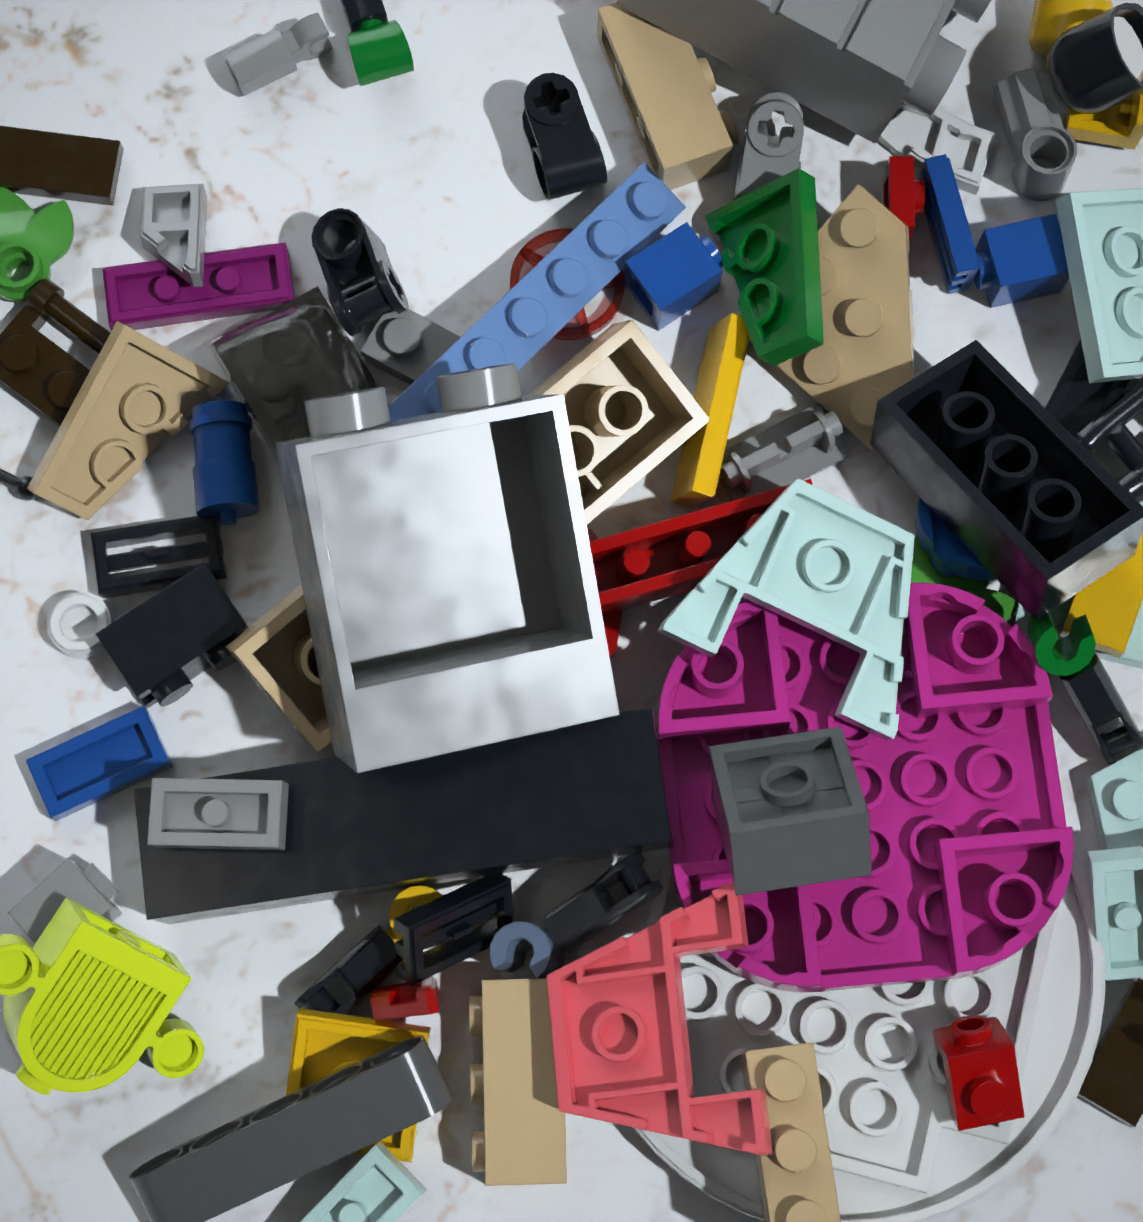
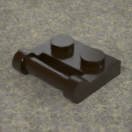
M47 278L33 288L27 298L26 305L0 334V383L57 427H60L90 370L40 333L39 330L51 318L97 354L102 350L110 332L64 298V290Z

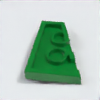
M798 168L705 215L710 231L719 235L724 251L720 255L724 269L734 276L739 288L740 296L737 303L758 358L774 366L824 344L815 177Z

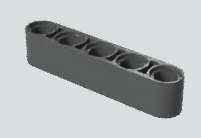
M416 1036L152 1158L129 1175V1180L151 1222H205L431 1117L449 1105L454 1096L424 1036Z

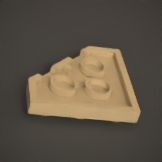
M858 184L818 230L824 344L782 362L777 366L828 412L834 411L840 422L869 449L876 451L870 445L877 401L915 378L913 305L908 252H910L909 227L863 186Z

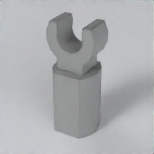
M317 12L300 19L291 29L283 33L277 28L223 55L234 81L242 95L245 96L297 71L296 63L323 56L331 51L333 47L328 39L329 32Z

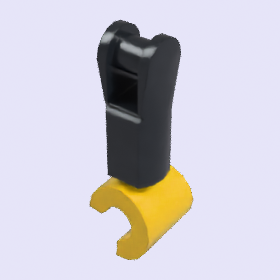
M422 885L408 887L400 892L391 904L389 912L390 927L385 930L378 924L315 981L294 1004L299 1009L305 1005L310 1010L346 1015L397 969L398 964L405 962L403 957L396 954L395 942L403 939V935L394 930V918L409 912L417 904H426L443 895L434 888ZM337 975L354 992L341 1006L325 989V986Z

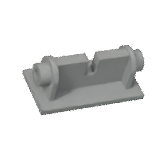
M817 403L725 449L719 478L731 500L790 485L796 479L805 480L847 459L849 455L838 435L843 433L841 422L834 411L825 414L822 406Z

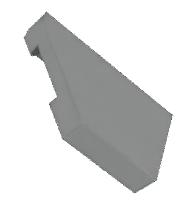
M204 183L142 187L140 238L143 248L193 287H202L207 195Z

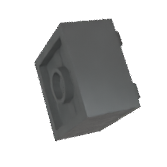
M841 726L709 746L714 808L736 896L871 875L869 812Z

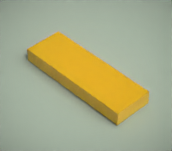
M730 313L708 329L693 398L709 417L710 421L683 443L670 503L692 508L715 496L750 337L742 316Z

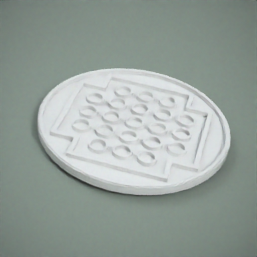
M669 848L641 852L645 858L642 867L652 882L659 881L664 888L662 892L651 901L617 920L579 946L578 959L622 936L624 938L632 936L659 922L660 917L679 908L672 880ZM1074 850L1070 879L1065 894L1046 925L1033 940L1015 955L993 968L971 976L949 980L800 993L773 989L749 981L720 963L711 953L680 958L695 1097L745 1091L741 1057L745 1051L814 1042L841 1222H928L951 1214L984 1197L1017 1173L1039 1152L1059 1127L1078 1096L1094 1056L1101 1030L1105 1001L1104 947H1101V943L1096 941L1090 888ZM631 854L599 859L591 883L620 860ZM621 881L608 889L616 904L629 896ZM964 1016L997 1017L1014 1043L1025 1117L958 1131L952 1120L944 1062L935 1045L933 1030L950 1026L954 1020ZM633 1128L652 1151L684 1180L711 1198L745 1215L764 1221L755 1154Z

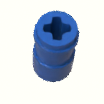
M232 400L210 401L193 407L191 410L192 419L189 422L190 433L194 439L195 452L193 480L196 514L198 517L216 515L221 520V525L232 526L237 524V519L249 517L260 510L256 464L252 461L250 431L253 429L252 418L248 415L247 405L242 402Z

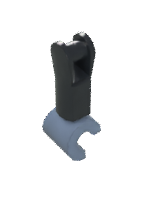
M641 852L633 853L620 860L593 883L546 914L544 921L547 926L530 922H512L503 926L494 935L490 944V960L493 968L514 973L524 965L525 951L532 944L534 955L529 967L536 979H545L547 974L562 967L564 950L568 953L572 952L617 920L654 899L664 888L659 881L652 882L642 867L645 862L643 854ZM621 881L629 896L616 904L608 889Z

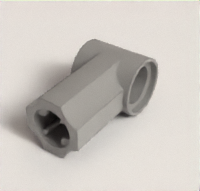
M1035 67L1015 71L1004 80L998 81L994 87V95L1015 163L1012 179L1017 191L1024 197L1034 201H1047L1056 197L1063 190L1077 156V144L1073 136L1063 127L1047 72L1037 71ZM1043 157L1049 159L1055 164L1056 168L1045 169L1040 167L1033 161V158Z

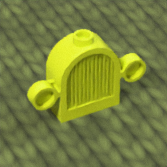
M67 897L33 948L21 936L15 934L0 935V995L5 996L3 1004L4 1024L23 1062L15 1073L16 1077L24 1085L42 1095H50L53 1089L71 1093L88 1092L105 1087L121 1078L136 1064L145 1049L151 1063L161 1075L167 1078H182L189 1075L200 1065L203 1059V1042L193 1026L187 1021L177 1018L165 1019L191 981V976L174 953Z

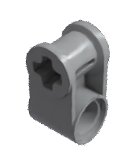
M769 91L759 96L752 104L748 115L743 153H740L733 201L798 168L801 169V161L799 160L804 135L803 111L799 102L790 94L782 91ZM772 111L784 112L785 123L792 125V127H782L779 136L768 135L767 124L759 122L769 121Z

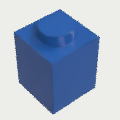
M1056 214L985 229L975 248L980 267L973 282L977 290L985 289L990 308L1059 293L1069 279L1062 234Z
M686 222L626 260L623 283L659 331L719 292L722 276L721 267H723L722 257L709 237L702 235L698 238Z

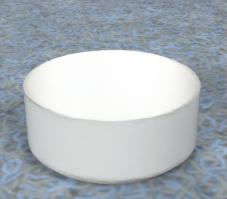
M83 592L72 593L61 598L52 607L47 620L48 634L57 648L67 656L76 659H88L99 655L105 650L96 633L113 623L114 618L108 607L98 597Z

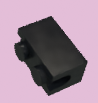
M204 562L97 632L96 636L136 696L149 708L157 702L160 706H167L183 697L193 687L190 680L211 666L215 671H218L236 662L237 660L226 646L243 633L248 626Z

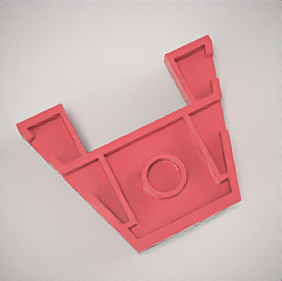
M733 883L725 884L711 891L712 895L685 909L679 907L660 917L659 922L628 938L622 936L547 974L560 1112L761 1156L773 1155L766 1091L756 1089L695 1097L680 958L683 956L749 947L743 895H735Z

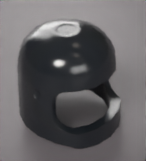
M1123 3L1068 29L1056 39L1049 53V74L1056 93L1069 108L1083 114H1094L1143 94V80L1140 82L1129 70L1120 53L1114 32V17L1124 18L1133 28L1143 48V7L1139 4Z

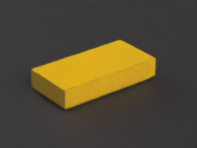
M1143 532L1134 556L1072 596L1059 636L1065 638L1069 635L1073 620L1086 614L1096 642L1095 649L1118 658L1124 654L1143 600Z

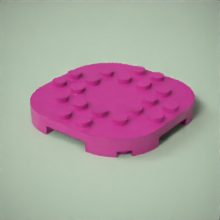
M923 582L910 584L908 618L904 619L901 656L904 657L902 682L898 683L896 714H899L898 731L894 739L887 741L834 716L860 657L859 652L750 600L738 604L716 655L709 657L686 646L680 655L676 656L664 682L660 698L657 734L670 831L674 848H669L671 874L679 907L685 909L712 895L711 891L725 884L732 883L714 808L709 746L841 726L869 812L871 875L743 895L749 947L711 952L720 963L734 973L765 987L800 993L967 977L993 968L1015 955L1034 939L1058 908L1070 879L1074 841L1072 827H1067L1048 704L1053 697L1050 681L1046 671L1038 664L1033 644L1017 624L1012 627L1002 617L984 606L983 604L986 600L972 593L946 585Z

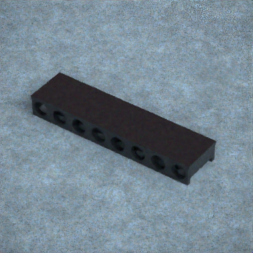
M653 708L619 712L620 715L361 773L355 772L341 759L334 757L201 778L283 780L288 783L285 850L155 848L147 845L151 787L134 789L146 919L174 924L398 890L412 886L431 885L628 855L636 852L674 848Z

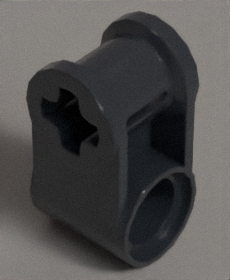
M554 72L543 73L533 78L526 87L524 94L525 108L522 115V125L532 152L536 175L545 198L550 201L606 184L607 170L597 137L590 128L574 83L564 75ZM543 105H549L553 113L560 114L556 116H551L550 111L547 108L540 107Z
M337 208L321 216L313 228L311 236L312 246L315 249L328 286L327 294L329 301L344 330L353 337L362 332L363 324L392 310L398 314L408 310L409 305L406 294L393 270L386 247L380 237L358 214L350 209ZM356 240L353 246L343 253L347 245Z

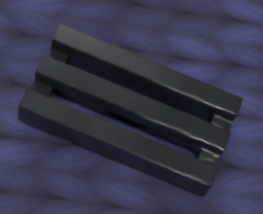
M216 515L193 516L91 533L99 595L104 599L164 589L201 564L118 578H111L110 573L204 557H209L210 562L205 564L215 579H226L227 571L223 559L224 550L219 530L221 529L218 517ZM206 533V542L108 557L107 553L109 548Z
M503 874L484 876L394 918V930L403 935V939L395 942L396 954L405 959V962L397 965L398 977L413 986L490 948L494 935L503 926L513 922L511 878ZM497 914L496 918H493L477 927L473 926ZM448 937H452V939H450V940H448V941H446V942H444V943H442V944H440V945H438V946H436V947H434V948H432V949H429V950L423 952L424 949H426V948H428V947H430V946H432V945H434V944H436V943H438V942H440V941H442V940H444V939H446V938H448Z

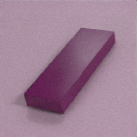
M286 242L206 253L204 256L202 287H193L159 260L102 268L108 324L111 331L117 321L133 330L296 307Z

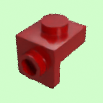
M889 156L883 177V205L909 227L910 245L915 229V216H923L925 211V180L915 179L914 156Z
M964 1016L954 1020L950 1026L933 1030L935 1045L944 1062L952 1120L958 1131L1025 1117L1014 1043L997 1017Z

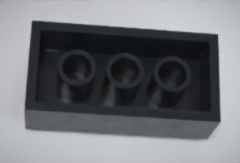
M977 340L877 401L870 445L1035 620H1038L1135 555L1143 532V506Z

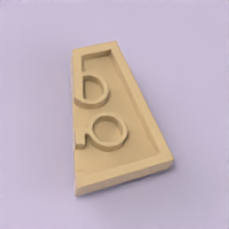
M117 321L27 489L89 520L143 468L142 462L168 436L174 438L189 423L187 418L191 415L193 407L202 404L210 396L215 398L230 382Z

